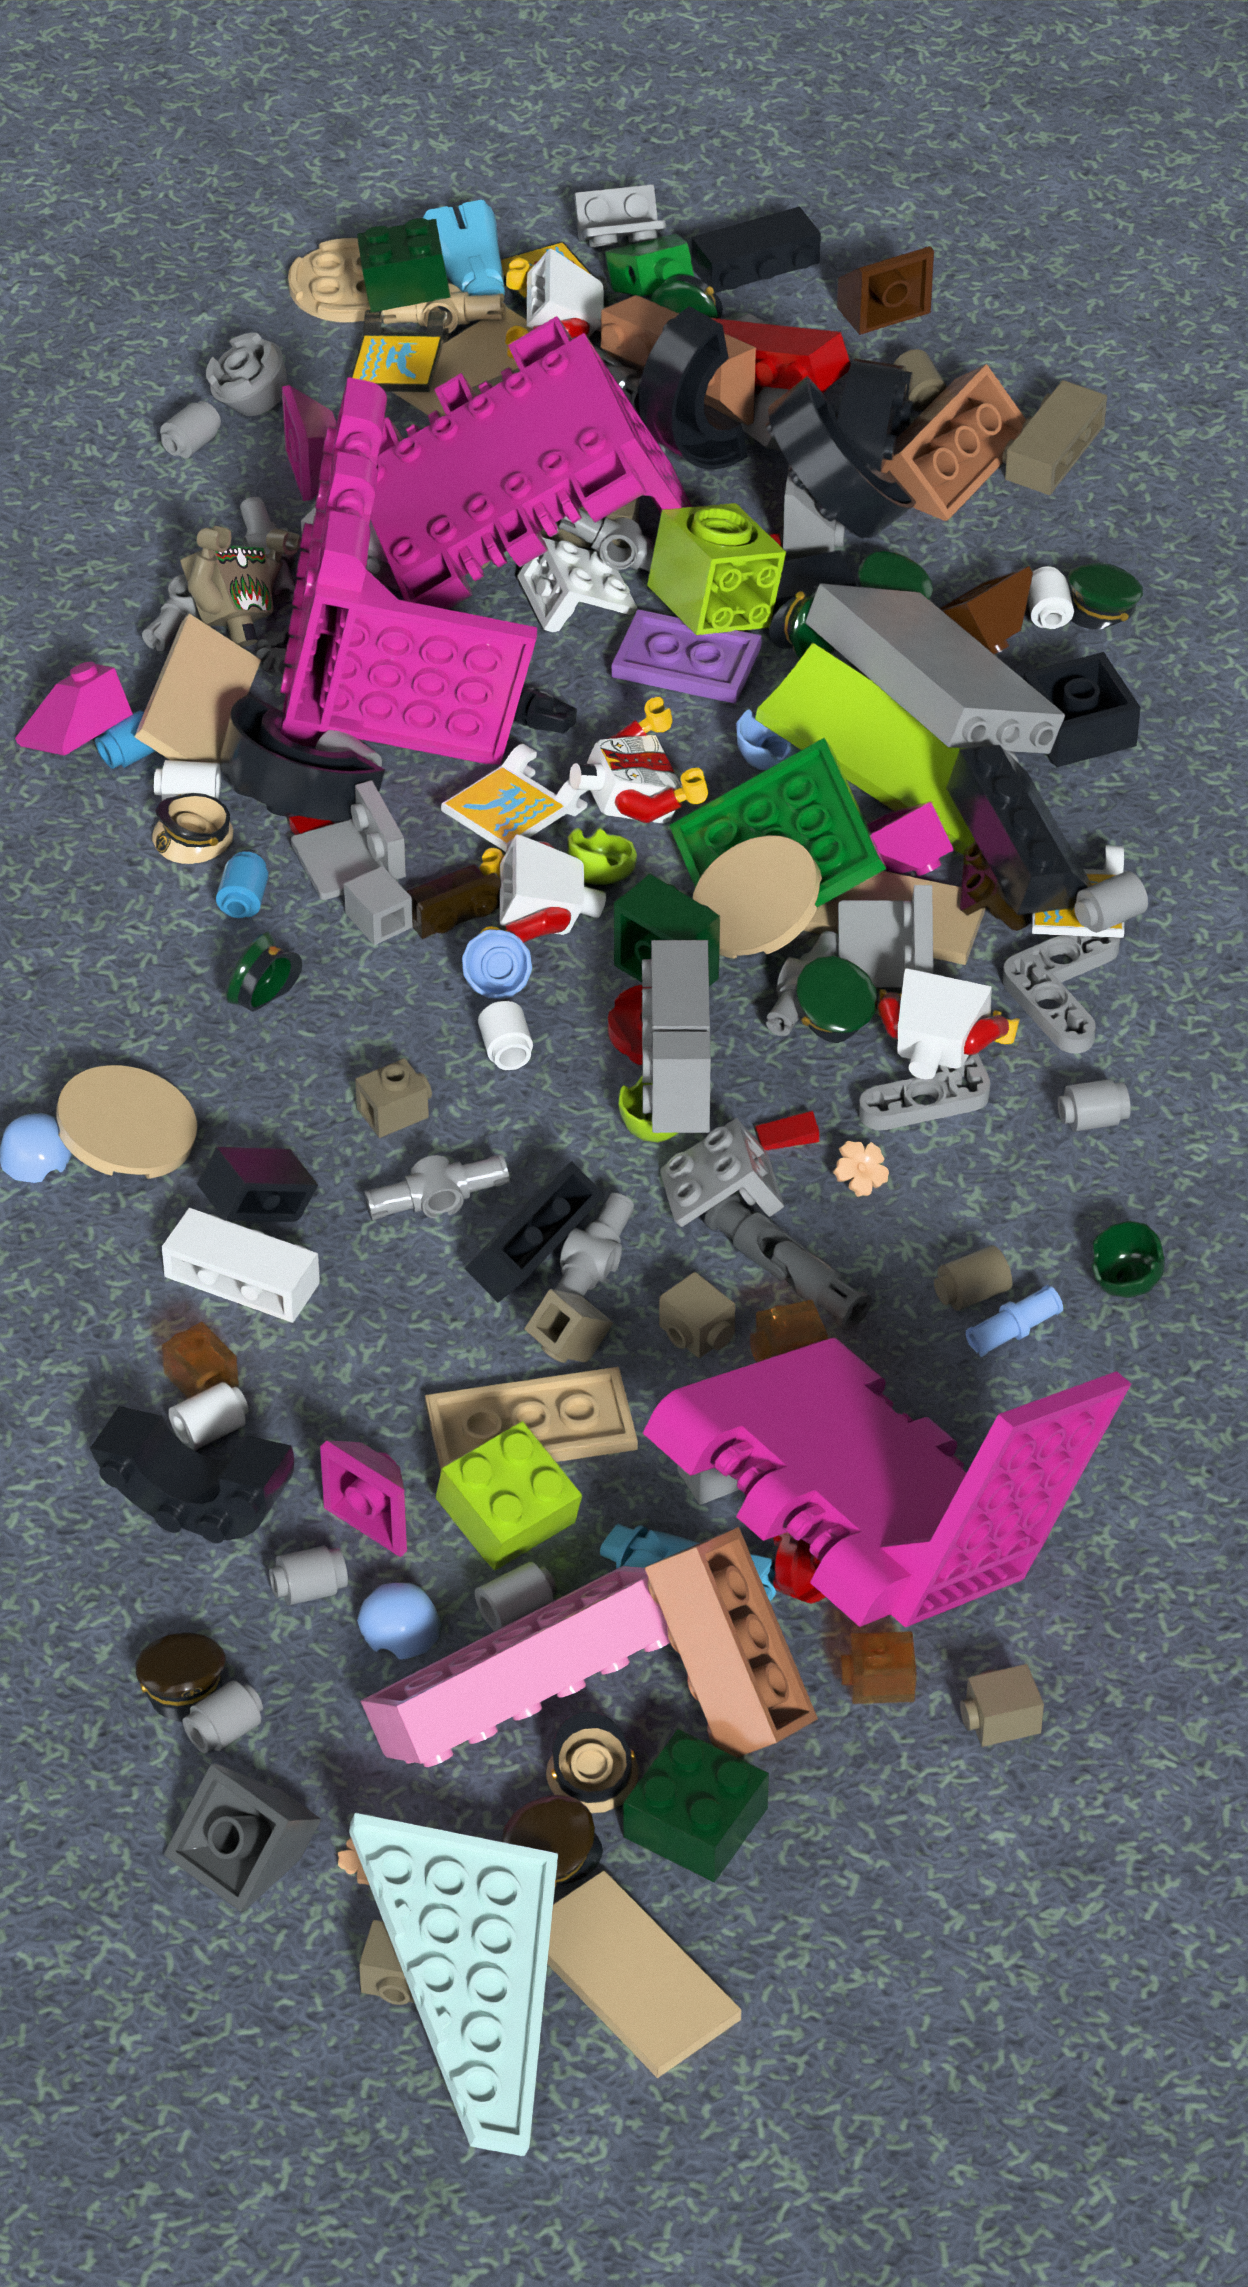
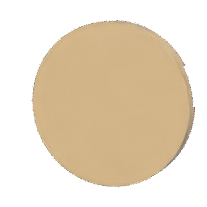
M341 238L322 242L319 244V249L312 251L303 258H296L292 263L288 274L290 295L293 301L310 315L334 322H359L382 316V311L373 313L370 311L361 266L358 238Z
M762 836L739 843L720 855L700 878L692 899L708 906L720 915V955L733 959L737 958V956L751 955L763 951L767 955L790 943L809 924L817 911L815 903L822 876L817 863L801 844L786 837Z
M99 1066L75 1075L62 1089L56 1106V1118L60 1129L59 1137L66 1148L84 1164L111 1176L113 1171L135 1175L145 1174L147 1179L166 1175L176 1170L186 1161L191 1153L197 1134L196 1115L186 1097L175 1086L158 1075L129 1066Z

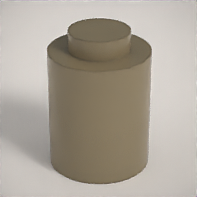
M919 349L909 350L895 360L894 364L906 366L907 371L913 372L910 396L906 397L907 400L913 401V410H925L947 388L931 358L925 351Z
M994 1245L939 1266L938 1277L934 1280L935 1291L940 1301L944 1305L951 1304L956 1311L1006 1292L1012 1287V1275L1007 1260Z

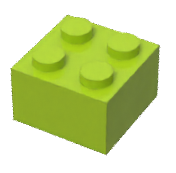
M522 1421L443 1467L435 1498L482 1558L496 1571L574 1524L582 1494Z

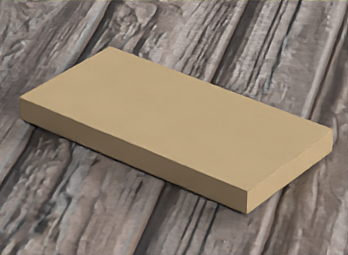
M506 307L504 320H481L441 345L429 391L392 392L427 415L437 410L441 416H445L446 414L435 392V388L460 373L463 374L470 386L474 387L486 380L488 381L502 375L501 371L508 367L512 370L517 369L518 366L515 359L507 355L506 333L510 327L515 325L524 327L528 332L534 329L527 326V319Z
M189 613L181 622L134 737L172 761L220 764V755L231 709L239 699L248 695L261 660Z
M882 871L817 907L815 915L803 931L817 934L831 931L838 934V904L842 900L911 901L914 885H932L933 958L966 965L986 907L967 916L960 910L962 887Z
M619 1367L425 1395V1405L440 1473L443 1467L522 1421L555 1462L638 1450V1440Z
M602 1871L553 1904L547 1964L657 2078L741 2020V2009L605 1871Z

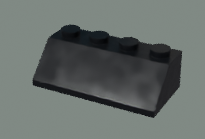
M1001 745L960 749L946 789L1016 914L1023 915L1074 908L1078 892L1092 886L1028 772Z

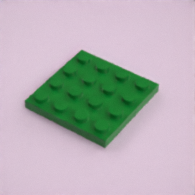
M825 737L669 825L695 888L707 868L720 855L739 843L762 836H781L792 839L801 844L810 853L817 863L822 876L815 903L816 907L825 904L887 869L836 756Z

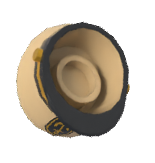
M190 793L166 798L156 807V815L159 821L154 827L152 841L157 851L170 861L182 864L205 862L225 852L232 843L234 831L230 823V813L226 805L217 798L206 794Z
M584 1711L566 1718L557 1729L552 1745V1756L547 1764L546 1778L554 1795L572 1797L582 1802L591 1813H603L624 1803L638 1781V1765L634 1751L629 1749L621 1729L603 1714Z

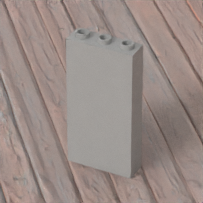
M819 584L805 623L946 746L953 748H975L1001 745L1006 751L1050 754L1065 714L920 592Z

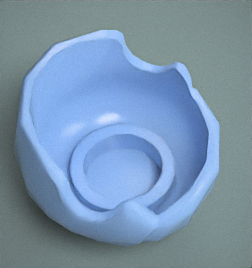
M750 709L746 710L736 723L739 752L749 765L759 770L766 771L801 751V749L756 721V715Z
M493 929L485 930L467 944L462 956L463 976L470 988L484 997L494 999L513 997L527 985L532 971L530 950L518 936L511 932Z
M32 1113L12 1121L4 1131L0 1146L2 1170L15 1180L33 1183L42 1182L47 1173L57 1169L59 1172H62L66 1168L72 1153L66 1148L59 1137L60 1129L57 1118L44 1113Z
M389 1583L379 1586L363 1601L357 1619L361 1634L374 1651L378 1652L380 1649H387L394 1653L398 1659H409L426 1653L439 1639L441 1622L434 1604L422 1588L411 1583Z

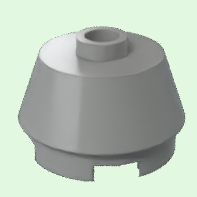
M247 333L237 336L229 341L232 348L225 352L218 361L214 356L210 359L206 368V379L210 383V390L215 399L244 416L260 415L272 409L281 401L282 386H288L282 351L277 344L262 339L258 333Z

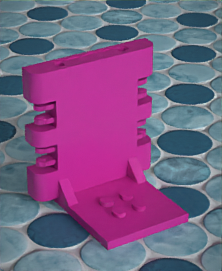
M558 316L508 345L520 371L514 373L510 367L501 371L503 381L493 387L486 380L478 385L481 394L476 395L466 378L460 373L435 388V392L446 415L441 416L437 410L428 415L430 425L422 430L415 424H412L406 428L409 437L403 439L389 417L385 418L376 467L378 471L376 493L370 520L405 601L443 609L454 607L473 595L465 575L470 573L474 581L484 577L482 565L492 561L499 568L507 563L504 555L506 551L519 567L548 551L540 531L544 529L549 537L559 533L556 522L565 516L573 524L582 519L578 510L582 506L595 523L642 495L651 496L660 513L664 509L692 507L673 465L585 333L572 339Z
M347 377L336 427L327 426L323 452H327L329 455L324 454L319 480L323 482H320L313 524H304L300 548L306 549V552H300L296 577L301 578L296 581L292 605L297 606V609L293 608L288 631V634L294 636L288 639L284 663L292 665V668L285 667L280 693L286 694L280 733L299 745L316 746L325 732L334 730L350 734L361 740L483 764L501 765L535 646L537 627L399 600L366 569L370 541L369 524L376 493L378 476L376 467L383 436L387 396L385 391L376 383Z
M829 1338L672 1391L657 1405L643 1434L690 1476L716 1468L722 1475L726 1477L730 1475L738 1480L737 1488L747 1497L736 1517L763 1541L788 1532L794 1539L798 1541L802 1539L806 1543L811 1544L810 1553L821 1562L810 1583L859 1627L892 1615L906 1628L1025 1578L1129 1390L1131 1383L1116 1371L998 1414L966 1473L963 1469L964 1463L954 1456L957 1449V1441L929 1417L914 1421L905 1413H896L892 1408L893 1402L882 1394L886 1385L885 1379L837 1338Z

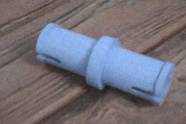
M1045 1285L1041 1290L1017 1303L1011 1301L1005 1303L999 1308V1313L966 1330V1338L969 1345L976 1353L979 1352L980 1357H983L989 1351L1014 1337L1017 1340H1021L1029 1335L1030 1328L1063 1311L1060 1296L1053 1287Z

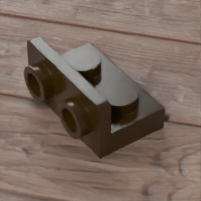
M974 841L964 850L960 910L968 916L988 906L991 914L996 919H1001L1011 930L1019 931L1029 926L1030 914H1016L978 844Z
M473 864L406 891L412 897V923L414 930L423 939L436 933H446L454 926L473 918L488 916L495 909L500 908L501 879L496 873L484 876L479 868Z

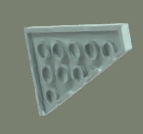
M355 1813L350 1822V1836L468 2142L472 2147L524 2156L530 2145L558 1853Z

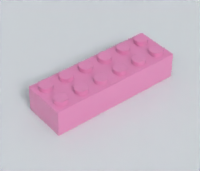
M621 1566L361 1700V1704L380 1748L387 1758L403 1760L407 1764L423 1763L424 1767L434 1766L453 1756L451 1748L466 1740L473 1744L493 1736L498 1732L497 1724L511 1717L516 1721L539 1712L542 1709L541 1701L555 1694L560 1698L578 1692L586 1686L585 1678L599 1671L602 1675L622 1669L630 1663L629 1655L641 1649H644L645 1652H650L666 1646L670 1643L668 1625L660 1605L650 1595L645 1568Z

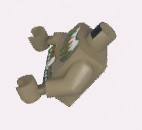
M220 526L204 528L197 535L198 546L203 549L180 560L188 582V591L194 598L203 623L208 626H228L231 641L240 647L253 645L258 642L253 622L270 615L274 609L272 590L273 584L283 565V562L280 561L282 554L293 555L299 550L301 544L300 535L282 529L271 530L266 537V544L270 552L266 554L265 548L230 546L232 536L228 528Z

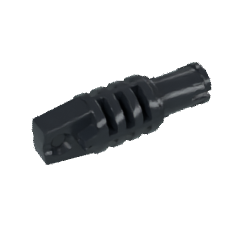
M524 684L513 722L517 721L518 724L528 725L529 728L564 734L576 723L577 709L554 698L548 692L540 691Z

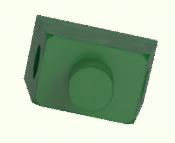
M677 234L605 251L611 288L614 292L639 296L650 295L670 277L677 275H691L694 277L688 244ZM629 266L633 268L635 276L632 278L629 275Z

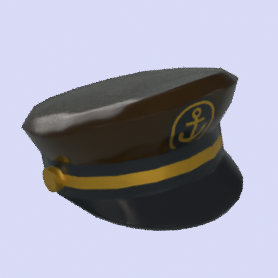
M190 1632L170 1634L152 1641L140 1652L135 1662L136 1676L140 1682L142 1692L147 1694L153 1708L160 1715L167 1719L183 1722V1718L190 1714V1708L223 1687L220 1673L224 1668L226 1657L220 1645L214 1639L203 1634Z
M550 1795L526 1803L513 1813L503 1830L501 1841L503 1843L558 1853L555 1887L557 1885L573 1883L587 1876L599 1864L603 1854L601 1841L594 1832L595 1826L591 1812L582 1802L569 1796Z

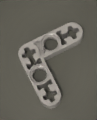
M1059 935L1012 955L1005 961L1003 967V985L1005 989L1062 1051L1068 1053L1086 1052L1094 1044L1096 1023L1093 1017L1066 989L1062 982L1115 959L1119 953L1120 938ZM1055 955H1065L1073 961L1068 964H1057L1050 960V958ZM1031 975V981L1026 976ZM1049 999L1058 1002L1061 1006L1055 1009H1045L1037 1003L1041 1000ZM1067 1026H1068L1072 1031L1066 1032Z
M978 1053L976 1055H969L964 1065L957 1069L938 1065L935 1077L932 1079L916 1077L866 1089L859 1099V1118L870 1129L888 1130L976 1111L988 1103L990 1098V1078ZM967 1076L966 1081L969 1088L975 1092H969L966 1087H962V1077ZM926 1094L934 1097L937 1101L930 1105H921L916 1103L913 1098ZM899 1099H903L904 1108L901 1107L902 1102L898 1101ZM875 1105H880L883 1110H887V1111H880L878 1107H874V1106H875Z

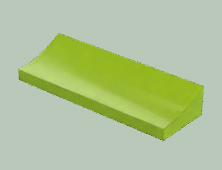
M812 643L787 677L757 708L755 720L801 750L825 737L836 756L846 780L894 811L931 801L953 849L964 855V850L975 839L946 787L959 750L966 748L946 746L872 680Z

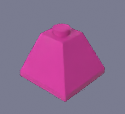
M290 385L282 386L285 450L303 501H309L317 495L319 484L323 482L319 480L324 454L329 455V453L323 452L327 426L336 427V420L330 409Z
M92 661L81 663L70 670L71 675L54 686L16 736L17 744L21 747L65 756L133 715L115 668L98 665Z
M931 801L886 813L867 824L887 868L884 871L901 874L915 870L917 876H921L940 867L942 864L939 858L954 850Z
M327 1440L320 1446L324 1509L397 1556L402 1557L407 1552L405 1495L400 1466L389 1455L382 1452L378 1453L362 1442Z

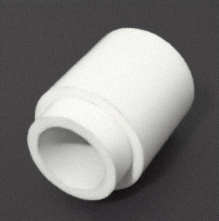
M1041 567L1033 571L1028 595V604L1033 623L1040 628L1055 629L1063 627L1072 619L1074 614L1067 578L1054 567Z
M498 1001L486 1007L479 1015L478 1024L489 1059L503 1070H514L524 1066L531 1057L533 1042L522 1008L510 1001Z

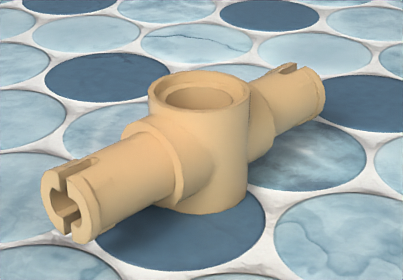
M449 284L451 298L383 310L384 324L419 323L420 326H426L429 331L435 334L444 335L455 330L457 325L469 324L470 321L504 320L506 315L505 298L502 293L469 296L468 292H462L457 286ZM437 306H443L449 309L450 312L442 311Z

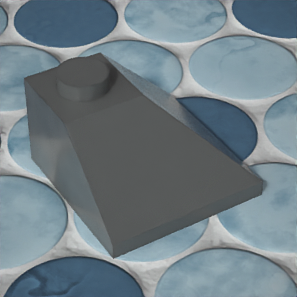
M211 1764L164 1856L237 1910L244 1912L301 1859L321 1818L282 1790L221 1765Z

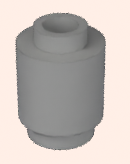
M205 401L188 404L161 426V442L165 450L171 455H179L185 459L193 455L217 435V431L221 426V419L217 410Z
M1112 1079L1068 1085L1065 1087L1064 1096L1058 1097V1112L1061 1122L1063 1124L1070 1123L1073 1132L1119 1125L1120 1120L1129 1119L1130 1098L1124 1082L1114 1083Z
M325 1545L277 1556L276 1567L269 1569V1579L274 1596L276 1598L284 1597L288 1606L336 1595L337 1589L345 1588L348 1585L346 1564L340 1549L333 1548L328 1550Z
M230 1681L190 1708V1714L183 1718V1726L189 1739L202 1753H207L212 1749L220 1751L261 1723L260 1711L263 1710V1705L260 1697L250 1685L245 1684L242 1686L237 1681Z

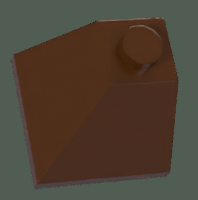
M928 246L863 266L838 278L837 308L859 335L931 313L933 248Z
M1030 566L986 580L941 606L939 609L991 653L996 654L1009 647L1007 639L1022 629L1033 572Z

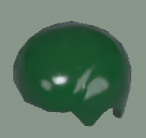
M1133 1221L1114 1224L1094 1239L1092 1244L1094 1254L1093 1263L1091 1264L1092 1272L1096 1283L1107 1294L1123 1298H1132L1146 1294L1162 1278L1165 1267L1162 1244L1159 1236L1147 1224Z

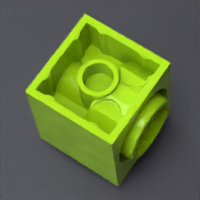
M736 503L664 509L661 512L647 586L695 635L770 628L786 551Z

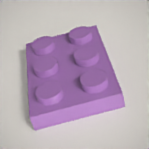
M638 609L612 662V677L736 704L760 652L761 635L738 630L695 635L680 618Z

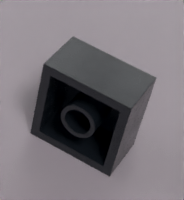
M1104 652L1024 673L1023 679L1065 714L1050 754H1048L1056 768L1137 746L1141 707Z

